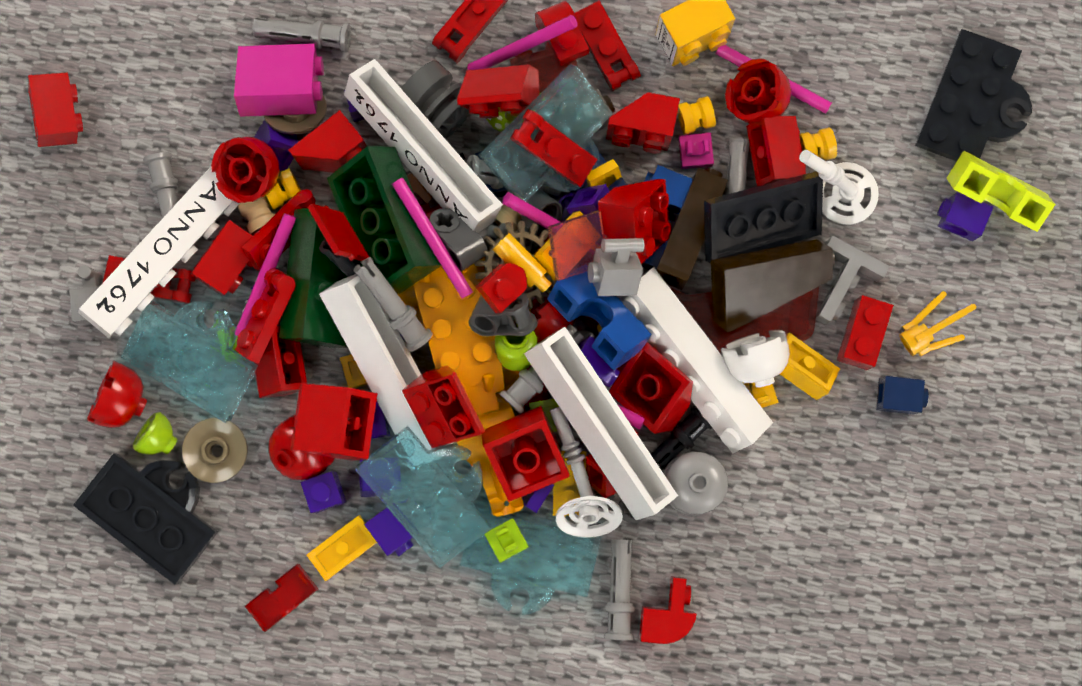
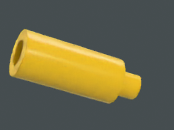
M510 233L504 236L492 249L505 263H512L524 269L527 285L530 288L535 285L543 293L551 286L552 283L544 276L547 270Z

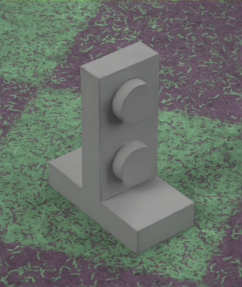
M831 236L825 244L833 248L835 260L843 263V266L814 320L824 325L831 322L832 319L837 321L846 306L842 302L846 292L852 293L861 278L857 272L878 282L885 277L890 267L835 236Z

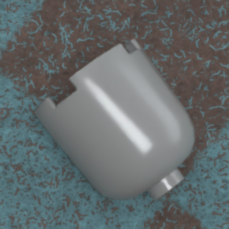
M687 451L679 454L663 470V474L678 495L669 505L673 510L684 515L698 516L713 511L723 502L728 491V477L724 466L717 458L705 452Z

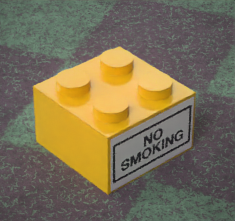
M687 0L660 14L655 35L671 65L675 66L682 63L683 66H686L697 60L699 53L707 49L713 52L725 45L736 18L726 0Z

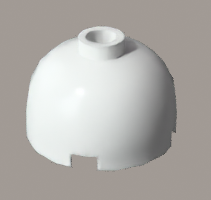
M771 330L769 331L770 337L768 338L759 336V333L728 343L726 345L727 349L722 348L721 352L729 372L737 380L744 383L755 382L756 387L773 384L775 382L774 377L783 372L789 360V345L785 331Z

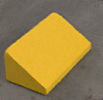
M790 332L787 333L786 337L790 355L788 364L780 375L816 400L829 394L840 368Z

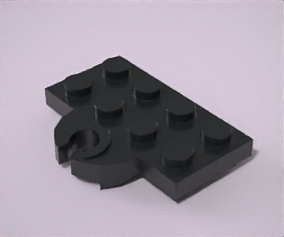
M961 29L915 146L957 162L963 151L980 159L987 140L997 143L1006 142L1021 133L1027 126V123L1024 121H1011L1006 115V110L1008 108H1016L1023 116H1030L1032 114V103L1029 94L1022 85L1011 79L1022 50Z
M815 171L704 200L705 261L711 264V260L794 244L797 241L822 235L823 179L819 177L818 172Z
M113 453L73 506L170 582L177 585L218 533L217 530L193 513L199 502L200 494L197 478L189 471L184 475L183 485L178 489H174L169 483V476L173 471L179 470L183 463L158 460L148 464L139 471L119 454Z

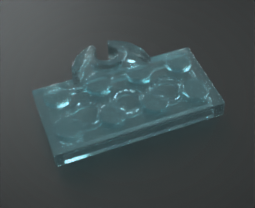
M570 64L479 154L508 192L525 202L543 184L567 193L580 188L573 185L510 139L514 130H519L524 120L522 117L527 109L541 115L545 121L597 158V161H600L598 148L591 136L613 114L577 65ZM535 129L532 135L530 136L532 140H534L535 136L538 133L537 129Z
M151 301L142 311L121 358L224 423L231 421L258 367L257 364L232 350L237 337L234 334L237 324H233L225 309H219L214 314L213 326L208 328L204 323L203 317L206 311L212 309L214 302H192L180 308L175 315L158 303Z
M407 426L369 455L368 460H363L356 465L355 470L435 564L441 568L491 530L489 521L472 503L479 496L483 485L482 466L478 461L473 464L472 470L469 473H457L453 465L459 460H467L471 456L470 450L455 444H446L428 450Z
M476 502L460 566L491 573V588L495 599L509 612L512 607L510 601L511 592L516 588L525 589L529 594V601L522 608V615L531 614L541 610L551 600L555 590L583 597L588 596L602 536L588 538L572 536L563 532L557 526L556 521L520 512L496 517L492 514L490 505ZM513 518L529 548L499 563L484 533Z

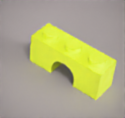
M966 151L962 152L947 176V180L954 190L981 204L985 200L995 205L1012 220L1038 232L1056 205L1047 193Z

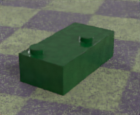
M367 146L327 177L339 211L343 212L368 256L372 258L374 264L395 292L400 294L439 268L441 264L392 186V183L403 177L414 194L396 147Z
M308 208L295 209L294 217L296 220L291 234L287 275L294 279L296 286L281 316L279 338L329 348H348L319 295L337 281L347 278V276L325 254L320 252L319 247L325 237Z

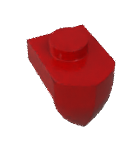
M503 263L476 286V289L495 313H502L527 289L526 274L524 269L518 265Z

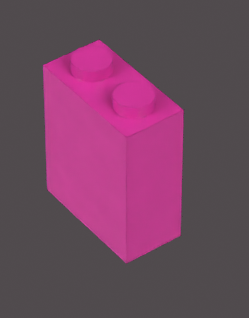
M315 44L238 46L234 99L240 117L316 114L317 101H322L323 98L322 83L318 81V76L324 75V63L322 56L317 57Z

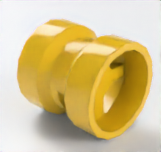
M708 96L698 98L696 103L689 104L683 102L679 104L677 116L684 135L694 133L696 128L703 127L708 129L716 126L714 109Z
M830 127L819 129L815 134L809 132L799 134L802 151L809 150L824 160H831L837 157V142L834 132Z
M290 168L281 171L276 186L266 195L274 210L282 207L285 201L292 199L301 191Z

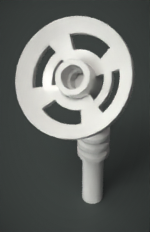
M809 150L801 152L800 161L818 172L819 177L823 179L822 214L826 218L837 224L852 225L865 220L871 215L877 205L879 193L877 183L867 169L855 163L843 162L835 164L832 161H824ZM844 170L855 171L861 174L863 178L861 179L857 175L845 173ZM826 182L833 185L832 196L825 198L824 187ZM870 188V201L864 209L860 202L864 197V189ZM840 200V201L843 202V203H850V202H851V206L843 205V204L839 203L838 201ZM835 206L837 209L841 211H852L853 215H840L834 212L831 208Z
M560 407L550 410V413L563 444L561 450L565 451L563 456L568 458L566 463L571 465L580 498L570 500L558 509L556 513L557 526L563 532L576 537L588 538L608 534L621 524L623 518L622 510L614 501L593 495L583 462L585 455L580 454L583 450L578 448L580 442L575 441L567 418ZM607 505H609L613 509V511H610ZM569 514L570 519L576 522V524L568 521L564 515ZM602 517L607 520L598 525L588 526L598 522Z

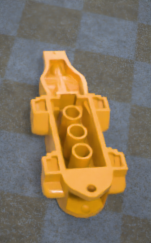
M472 264L461 272L473 293L463 299L458 294L443 267L440 266L398 294V296L405 305H410L416 310L415 316L424 328H429L433 333L428 343L435 369L449 366L456 372L483 428L486 429L515 417L511 405L499 394L502 390L507 391L519 378L518 373L520 371H511L502 366L495 353V335L489 337L481 336L475 333L469 326L468 321L481 295L476 286L483 280L476 279L475 274L484 272V266L479 267ZM478 435L457 441L460 454L467 460L481 479L492 514L496 517H501L522 510L524 507L522 497L510 501L508 506L504 505L508 499L483 447L482 436Z

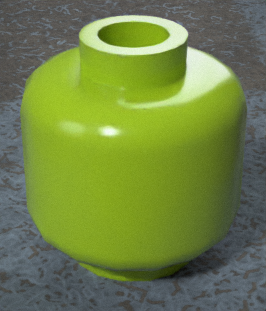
M534 331L519 337L513 335L495 336V353L504 368L511 371H521L531 366L524 353L537 345V336Z

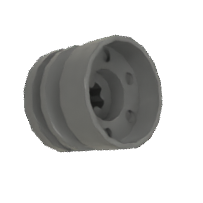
M432 60L417 70L401 89L439 133L447 139L462 126L470 113L468 109L457 105V97L462 83H457L449 88L453 79L452 74L437 60Z

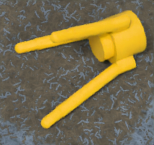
M942 291L912 321L902 326L904 332L899 334L900 340L911 356L919 354L920 357L930 351L963 341L965 336L961 334L930 344L934 340L933 334L975 310L977 306L971 304L930 328L925 324L918 326L946 297L947 293Z

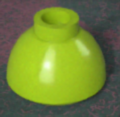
M161 412L152 414L142 426L133 442V448L135 451L146 455H154L161 452L167 455L174 448L178 438L173 436L172 426L167 417Z

